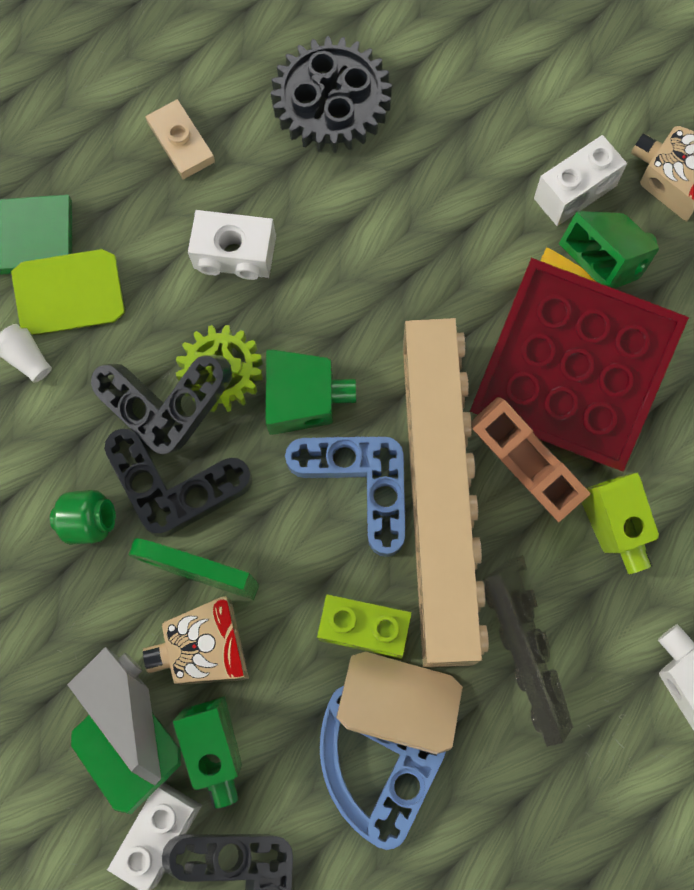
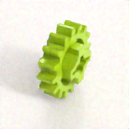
M213 325L208 326V335L205 337L197 331L194 332L196 343L192 345L184 342L182 344L187 356L176 357L177 364L183 368L176 372L178 381H180L190 365L198 357L221 355L231 365L232 379L210 412H215L218 404L222 403L226 411L229 412L232 408L231 402L237 400L244 406L246 404L244 394L248 392L256 395L258 392L253 380H263L262 370L256 368L263 365L261 354H254L258 350L255 341L246 342V335L243 330L232 336L229 325L224 326L222 333H216ZM233 348L243 355L246 363L242 362L239 358L233 357ZM206 367V369L210 373L209 377L206 379V382L216 380V378L213 375V369H215V367Z

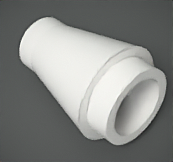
M13 324L0 332V357L28 376L33 383L39 382L50 373L52 367L45 360L27 328L22 329L18 324Z

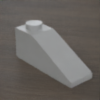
M105 647L67 685L131 772L155 786L161 780L149 689L138 677L143 670L128 654L124 653L121 657H118Z

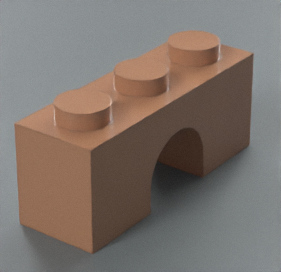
M497 397L471 421L472 430L558 522L591 494L569 469L534 435L533 430L504 399Z

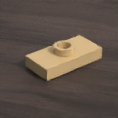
M178 99L145 116L148 125L183 180L215 163L214 155Z

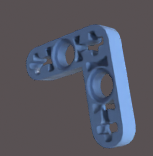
M390 437L300 438L290 443L285 453L286 463L291 473L297 477H367L369 546L373 552L384 557L393 556L401 550L405 539L404 462L402 447L396 440ZM343 447L350 448L356 454L355 462L346 468L337 466L333 461L335 451ZM320 448H327L326 460L328 468H321V459L308 460L307 467H300L299 461L293 460V457L300 456L301 449H308L310 456H322ZM381 448H389V454L396 455V458H392L389 461V476L397 474L398 479L387 476L376 479L372 478L373 474L381 476L380 459L373 458V456L380 455ZM382 486L393 488L398 497L395 504L390 507L378 505L374 500V493L378 488ZM373 514L380 516L399 515V519L390 517L391 534H398V539L392 540L390 547H382V541L374 538L375 535H379L382 532V518L374 520Z

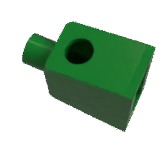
M577 211L559 242V245L596 282L614 289L642 277L659 251L656 237L650 232H644L623 213Z
M266 350V426L269 435L329 425L333 423V403H356V379H333L331 359L279 350Z
M225 696L184 708L174 719L173 725L193 789L199 790L207 787L214 809L226 807L237 802L239 798L233 779L239 776L242 762ZM207 754L216 755L221 762L215 763L210 761Z

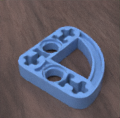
M342 686L332 695L325 711L321 728L320 759L324 780L339 812L357 833L378 848L385 850L394 849L405 840L446 752L437 755L428 753L425 759L418 756L419 749L407 746L406 750H403L397 746V743L362 734L400 755L369 817L352 797L340 768L338 737L341 722L336 716L339 708L337 702L342 696L344 687ZM405 773L416 776L420 784L419 793L416 797L408 800L400 798L394 789L395 780L398 776ZM390 797L398 806L411 808V811L407 817L399 811L395 819V827L400 830L398 835L389 834L386 840H383L379 837L380 829L375 825V822L378 818L384 821L388 818L392 807L383 804L386 798Z

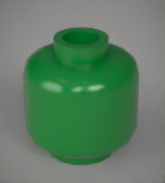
M98 490L66 492L57 499L50 513L52 529L61 541L69 545L102 542L114 528L116 521L113 503Z

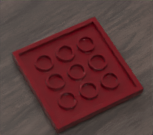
M531 257L469 412L478 415L497 397H500L525 421L538 439L624 472L689 317Z

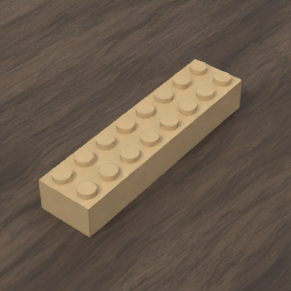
M456 318L405 321L403 359L423 668L475 665L482 661L481 655H484V652H488L489 649L487 626L479 625L478 616L481 607H485V590L483 581H476L475 570H477V564L481 563L482 553L480 538H472L474 521L478 520V502L476 495H469L471 479L475 477V463L473 453H466L468 437H471L472 427L470 412H463L465 397H468L467 372H460L462 369V357H465L464 332L457 333Z

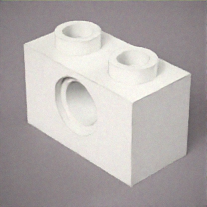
M196 210L188 248V255L193 268L207 275H218L220 272L236 274L238 277L248 280H255L258 277L269 278L276 240L273 219ZM231 244H239V245H241V246H240L237 250H235V251H232V252L224 251V249H225L228 245H231Z

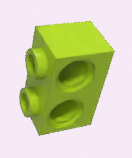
M326 594L317 638L325 643L402 659L412 612Z

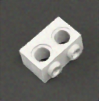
M601 135L541 175L534 199L555 225L559 226L575 215L577 211H581L615 188L627 162L607 139Z
M162 784L147 799L107 870L138 890L154 889L165 872L161 857L165 845L175 836L187 833L202 805L170 785Z

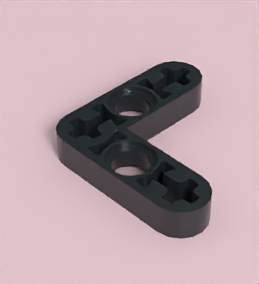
M221 355L198 357L190 365L164 403L122 364H106L97 367L91 377V386L96 396L153 451L166 454L180 450L187 443L230 384L232 369L227 359ZM214 366L213 375L216 380L205 382L210 374L206 367ZM109 375L115 376L112 383L116 389L109 388L111 385V380L108 378ZM197 384H203V386H202L201 388L198 387V386H196V385H197ZM186 393L192 395L196 402V410L192 416L187 415L181 407L182 397ZM137 397L142 399L146 406V414L142 419L137 418L132 410V403ZM173 426L168 433L171 441L165 442L163 439L166 434L162 428Z
M118 429L113 431L105 441L104 449L139 519L151 534L158 537L172 535L241 497L252 485V475L245 462L238 458H227L168 490L144 443L135 432L129 429ZM123 440L128 444H133L129 449L137 463L130 466L127 459L121 453L115 454L120 450L119 443ZM233 468L236 473L243 471L244 473L239 476L240 484L233 487L228 482L218 487L223 495L217 498L215 490L208 480L214 478L218 485L227 479L226 472L229 469ZM142 472L152 474L154 481L151 489L144 493H137L133 490L132 481L136 475ZM195 487H203L208 492L206 504L199 508L188 506L186 501L188 492ZM161 492L163 493L162 497H157ZM155 499L164 512L171 511V514L166 517L168 523L165 526L161 527L157 522L151 523L156 518V514L148 503L149 501Z
M183 834L169 840L161 856L162 866L166 873L180 881L246 880L245 890H291L292 848L284 838L270 834ZM232 843L238 850V861L233 868L224 871L218 862L219 852L224 846ZM185 847H187V850L193 853L206 854V863L189 861L186 862L184 870L182 865L176 863V856L183 854ZM271 849L278 852L277 859L271 860L270 864L259 860H251V852L268 853Z

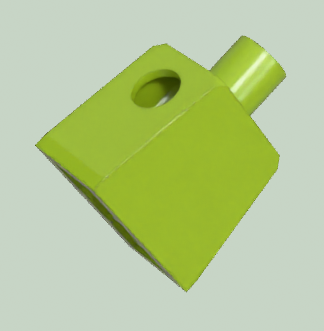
M639 473L615 477L586 488L591 494L581 503L603 552L620 553L628 574L637 573L652 567L653 565L644 544L658 539L659 533Z

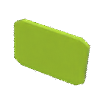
M103 249L21 262L11 271L19 324L22 329L27 328L30 334L41 335L113 323L125 313L116 256Z

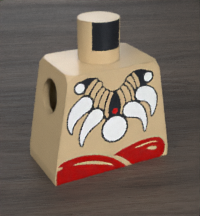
M675 126L663 144L643 133L631 152L632 155L649 164L640 181L641 186L680 218L688 221L694 212V131L681 126Z
M227 596L217 598L162 623L165 643L143 648V659L147 672L153 673L170 668L174 684L187 685L249 679L232 600Z

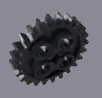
M327 36L324 46H319L316 40L312 39L311 49L308 51L301 45L297 46L298 57L287 53L285 55L287 66H277L278 77L272 78L273 91L270 93L274 116L279 118L282 130L289 129L291 140H295L302 135L303 147L306 148L312 141L317 142L318 152L322 151L325 144H330L333 153H336L339 143H344L348 150H352V139L356 138L359 142L365 144L366 131L374 135L378 133V123L385 124L386 111H390L392 84L389 83L388 70H382V59L379 58L372 61L371 48L360 53V42L356 41L349 48L346 47L345 37H342L338 45H332L330 37ZM359 85V86H362V87H360V88H353V87H351V86ZM305 100H310V101H312V102H310V103H305V104H304V103H300V102L305 101ZM340 114H341V115H345V117H343V118H335V117H333V116H335V115H340Z

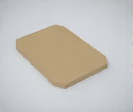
M362 652L352 655L350 658L336 718L347 730L437 755L449 751L453 747L463 687L451 675L373 653Z

